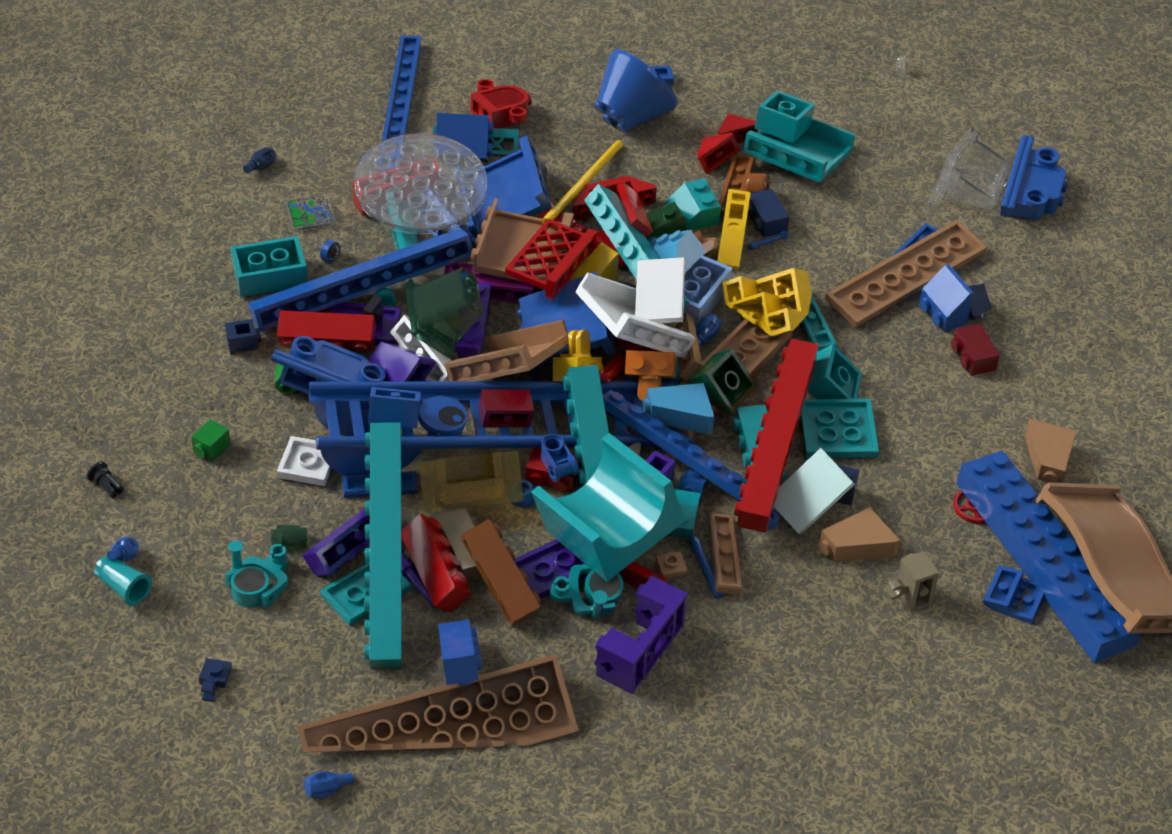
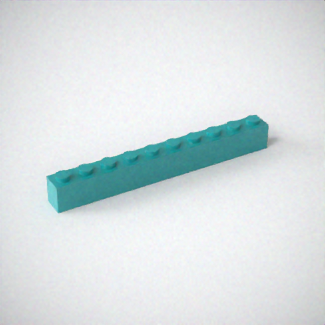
M370 423V432H365V446L370 447V455H365V470H370V478H365V493H370V501H365V516H370V524H365V540H370V548H365V563H370V572H365V587H370V596H365V611H370V620H365L364 623L365 636H369V644L364 645L365 660L370 661V668H402L401 423Z

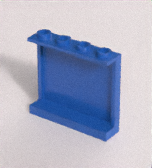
M527 135L519 138L520 150L478 170L464 175L459 167L456 168L458 174L456 182L460 190H462L459 192V195L465 204L463 211L469 219L466 223L471 234L482 235V222L486 220L488 206L492 207L495 198L498 199L497 210L526 216H534L552 207L536 150Z
M585 276L568 281L553 300L545 297L546 290L519 298L520 308L517 311L522 322L520 329L564 320L568 334L572 330H587L590 333V350L602 346L607 355L615 352L612 332L576 293ZM569 344L529 371H532L536 378L540 377L538 367L553 363V357H560V354H569Z

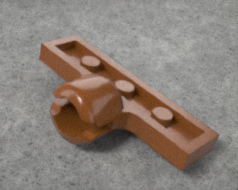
M735 154L733 156L719 200L721 206L720 217L725 216L729 189L747 191L750 194L770 189V183L767 181L769 176L767 174L753 173L756 163L754 156Z

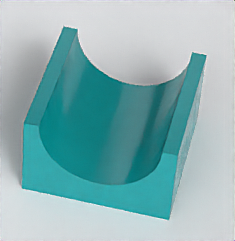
M610 433L601 438L603 446L602 456L595 473L579 490L559 498L552 497L540 486L531 491L546 531L607 582L685 522L672 481Z

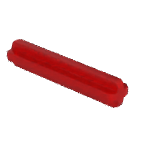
M619 352L599 372L601 375L600 382L605 381L606 384L609 383L623 369L626 364V354L623 355Z

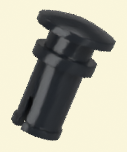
M104 461L97 462L88 470L86 478L91 482L94 481L97 486H101L113 499L117 496L114 492L116 491L120 495L124 488L111 476L112 472L107 469L108 465Z

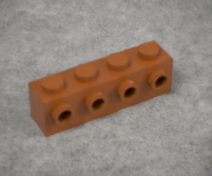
M488 519L462 533L461 541L512 627L537 614L540 609L539 604H541V600L535 590L531 591L527 585L528 577L522 568L518 569L513 561L516 558L512 549L509 546L505 547L501 538H503L501 530Z

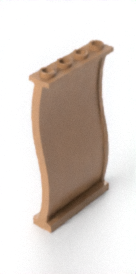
M1048 482L1042 488L1035 501L1038 504H1048L1065 522L1075 538L1090 574L1109 603L1126 619V623L1123 626L1127 632L1172 633V575L1150 530L1133 507L1119 495L1121 487L1118 485Z

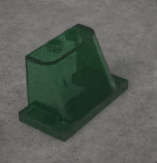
M459 268L422 285L412 279L405 284L412 336L450 358L455 352L454 345L483 314L476 275L465 268Z

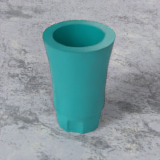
M107 556L101 557L96 563L95 576L117 593L127 605L135 606L149 595L152 588V578L150 575L137 571L119 559L109 560Z

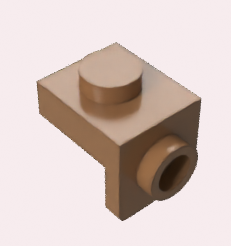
M681 551L656 555L655 572L660 573L662 577L667 579L682 577V574H686L687 568Z

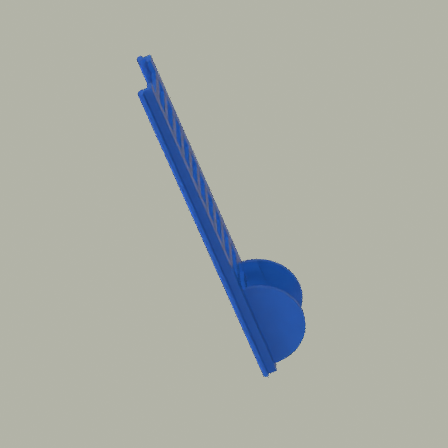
M563 381L309 382L310 404H314L316 416L321 424L329 429L330 436L316 437V449L321 450L324 461L332 469L343 475L370 474V470H365V455H370V447L365 446V432H370L368 412L372 387L421 392L420 404L434 396H446L460 403H469L475 435H462L461 432L455 436H438V433L433 432L431 434L427 432V436H414L413 428L411 430H402L401 469L409 465L419 455L421 449L541 448L542 439L546 435H534L532 423L530 428H522L523 435H510L509 428H498L499 435H486L485 428H482L478 408L482 390H530L532 403H540L547 435H558L551 403H563L570 435L559 436H561L567 448L577 446L576 437L571 435L570 423L573 422V417L567 411V399L570 398L569 392L564 390ZM605 381L601 382L602 395L610 390L623 395L625 400L643 409V401L637 395L638 381H610L607 384ZM662 381L661 387L678 386V382ZM613 417L617 434L611 435L625 446L629 447L637 442L641 443V447H659L641 434H628L626 424ZM681 434L683 439L689 443L694 442V437L691 438L686 434Z

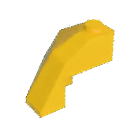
M791 268L757 280L739 276L722 282L725 304L742 314L744 318L754 325L765 330L764 332L772 337L793 331L809 314L812 291L808 271Z

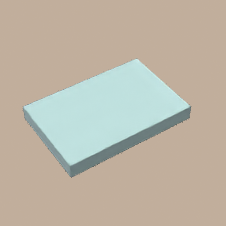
M820 448L779 487L774 507L796 532L801 535L855 484Z

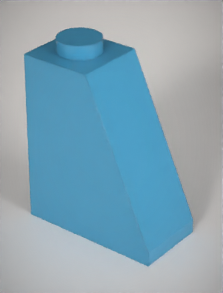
M704 383L647 388V396L643 399V411L648 413L649 416L659 419L665 426L712 434L714 414Z

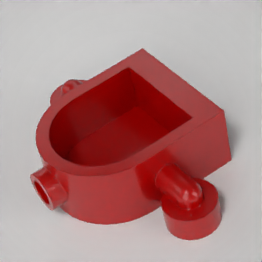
M488 79L479 80L477 82V92L471 93V113L474 115H489L490 121H493V129H500L515 124L520 125L525 122L528 116V106L532 104L530 94L522 88L510 85L494 87V82Z

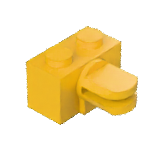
M587 330L570 331L569 354H560V357H553V381H563V376H566L570 367L598 365L599 372L603 369L602 357H591L590 333Z

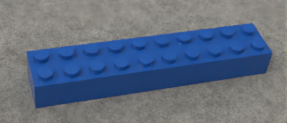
M1002 450L961 464L956 482L957 486L967 499L970 500L974 508L977 509L981 517L985 519L987 525L1027 577L1036 584L1037 590L1040 591L1041 589L1044 592V599L1093 663L1137 646L1142 633L1127 632L1123 626L1126 623V619L1109 603L1090 574L1077 543L1046 504H1038L1035 501L1038 494Z

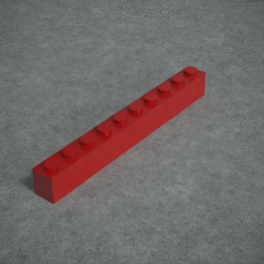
M790 339L788 348H783L781 361L784 362L783 364L779 363L776 377L779 379L773 381L771 394L774 395L773 397H768L766 410L769 412L768 414H763L761 421L763 431L758 430L756 437L758 448L753 447L750 462H753V465L747 466L745 480L748 481L747 484L742 483L739 495L742 501L736 502L734 516H738L737 527L763 533L767 532L815 367L819 344Z

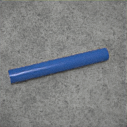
M692 537L689 543L715 599L724 597V593L715 592L714 574L711 564L698 537Z

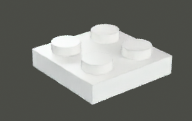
M291 436L277 469V478L325 486L332 468L324 461L321 450L316 449L315 440Z

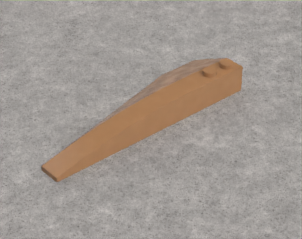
M557 654L478 675L479 680L473 681L469 685H442L297 726L304 753L478 748L485 746L504 747V744L517 743V746H528L575 733L579 730Z

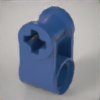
M557 434L544 436L541 445V460L547 468L551 479L556 482L566 475H577L579 473L577 461L573 454L570 453L561 436Z

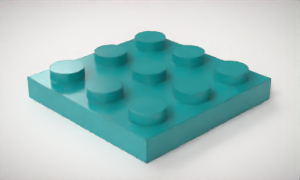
M805 399L800 418L806 458H811L820 448L830 458H878L879 449L871 399Z

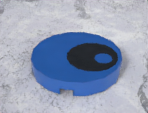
M434 396L426 399L421 404L418 420L420 425L431 434L435 432L439 433V436H455L463 431L468 413L459 401L451 397Z

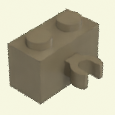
M924 551L908 554L901 558L898 578L888 582L891 589L887 590V594L890 599L894 600L901 597L910 611L933 603L939 572Z

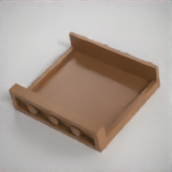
M495 198L492 207L488 206L486 220L482 222V235L478 234L477 249H472L470 261L474 262L473 272L521 281L506 275L505 268L543 225L542 218L497 210L498 199ZM565 212L562 222L558 223L572 228L574 214ZM551 228L547 230L548 234L558 233V231ZM562 239L552 240V243H563ZM546 241L536 243L537 246L548 245ZM566 249L556 251L558 254H564ZM551 251L541 253L542 257L553 255ZM536 253L526 255L527 259L537 257ZM549 262L546 265L547 267L557 266V263ZM541 264L530 265L531 269L542 268ZM525 266L514 268L519 271L526 270ZM545 274L535 276L543 281L547 278Z
M564 320L487 336L486 340L490 352L448 361L444 366L450 381H481L529 371L569 344V334Z

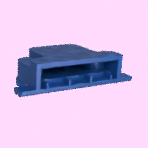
M1022 135L1001 205L1000 215L1018 216L1037 220L1042 218L1044 213L1052 214L1056 212L1057 206L1062 207L1068 180L1064 179L1065 169L1057 166L1060 155L1055 149L1043 147L1038 150L1032 149L1034 137Z
M299 336L294 339L290 354L275 349L271 361L284 366L278 383L308 395L309 382H383L385 378L383 368L375 363H368L364 356L327 341L319 340L316 342L306 336Z

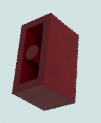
M981 324L955 329L954 337L951 340L952 350L954 353H958L962 367L964 369L967 368L971 376L997 370L1000 355Z
M530 390L481 391L478 408L482 428H530L534 413Z

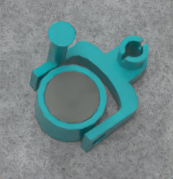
M237 540L230 542L228 548L231 551L232 570L225 574L226 586L231 588L233 601L242 607L253 608L262 605V608L267 609L288 586V578L284 572L289 566V558L286 554L285 546L282 547V544H274L270 547V555L264 560L259 557L250 556L242 562L241 550L243 543ZM269 577L277 583L271 588Z
M574 565L570 570L569 578L560 576L554 580L550 588V597L557 603L571 602L572 608L577 615H591L594 620H598L601 615L614 614L615 605L619 602L622 595L623 580L618 573L607 582L588 565ZM581 574H588L583 594L590 606L584 604L579 593L578 578Z

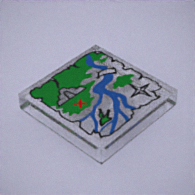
M328 194L285 200L292 234L337 228Z

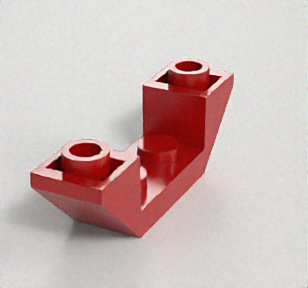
M630 176L586 184L572 203L573 218L576 220H586L594 216L584 200L598 184L613 191L621 199L617 185L623 181L638 193L643 206L656 203L657 187L654 184Z

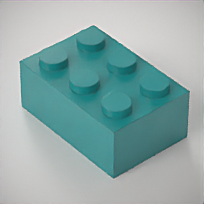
M298 236L230 247L232 266L240 297L286 290L308 282L307 266Z

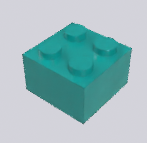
M777 90L759 106L755 129L762 131L766 135L781 138L782 141L794 143L811 127L815 104Z

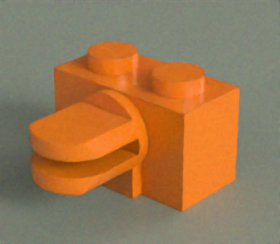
M626 350L625 375L638 378L637 395L641 401L647 396V388L661 387L662 379H676L677 355L674 352Z

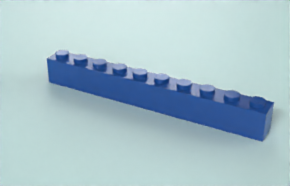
M460 228L248 303L253 322L257 328L259 327L261 332L279 324L280 311L317 312L471 257L473 249L469 234Z

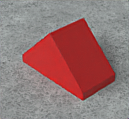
M728 113L718 130V135L732 133L737 143L745 142L746 134L750 130L758 133V130L755 129L756 121Z
M732 133L705 137L702 140L697 159L703 171L708 174L741 150Z

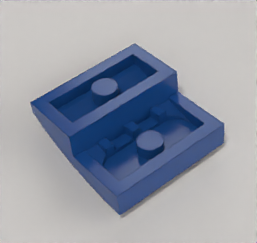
M999 565L983 599V604L996 612L1033 625L1044 599V592L1041 589L1038 591L1036 584L1031 579L1023 578L1022 570ZM1030 588L1027 595L1023 596V603L1017 612L1016 609L1025 589Z

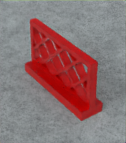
M547 219L507 265L505 274L546 290L545 297L553 300L595 250L597 231L589 228L583 233ZM551 228L558 231V233L548 234L547 230ZM574 237L579 240L568 242L567 238ZM562 239L563 243L553 244L552 240ZM546 241L548 245L537 246L536 243ZM567 249L568 253L558 254L556 250ZM551 251L553 254L550 256L542 257L541 253ZM536 253L537 255L536 258H526L528 254ZM556 262L557 266L547 267L546 263ZM541 264L542 268L531 269L530 265ZM525 266L526 270L524 271L514 269L515 267ZM545 274L547 278L543 281L535 276Z

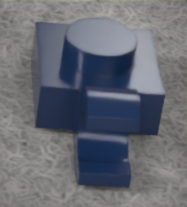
M206 658L199 676V684L202 685L201 692H204L202 700L213 702L217 687H226L232 669V662Z

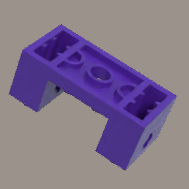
M653 576L645 584L642 583L636 592V597L638 598L635 613L637 614L636 624L646 628L647 631H642L637 640L610 628L605 636H600L595 646L597 650L595 660L596 676L630 694H633L685 624L687 593Z

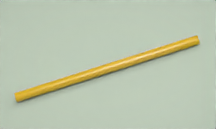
M617 140L542 219L543 224L547 219L554 220L584 186L623 147L622 141Z

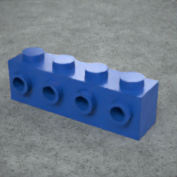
M469 619L438 624L446 685L458 684L464 686L479 680L477 671L483 669L476 627H470Z

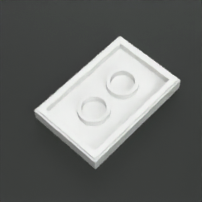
M684 257L638 261L635 316L656 323L683 322Z

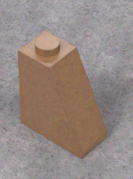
M1033 419L1028 420L1025 440L1037 480L1044 481L1045 483L1063 482L1076 430Z
M869 507L822 530L819 547L821 552L825 556L828 555L834 562L894 557L898 553L900 539Z

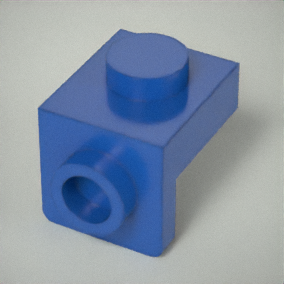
M693 469L686 470L680 477L678 490L701 493V503L703 491L707 487L709 480Z

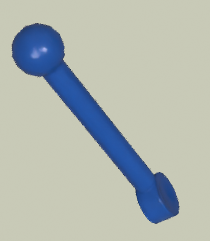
M782 231L780 235L758 242L751 241L748 244V248L754 250L757 246L779 239H787L789 233Z

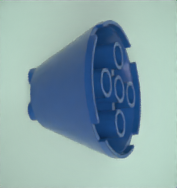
M615 49L610 53L598 99L594 105L604 115L602 119L611 126L616 124L620 131L627 133L630 129L671 112L678 106V100L672 89L660 76L655 78L647 70L649 66L624 50Z

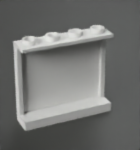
M587 272L576 290L580 298L617 338L662 352H674L678 357L682 358L686 356L696 340L690 333L665 326L663 323H656L635 316L636 288Z

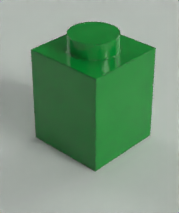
M211 419L191 436L195 455L210 461L218 457L231 444L229 429Z

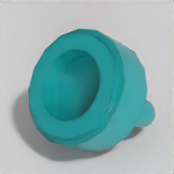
M382 288L374 293L375 296L382 298L383 306L394 307L396 305V296L393 290Z

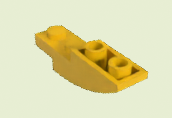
M729 189L717 262L739 270L750 192Z

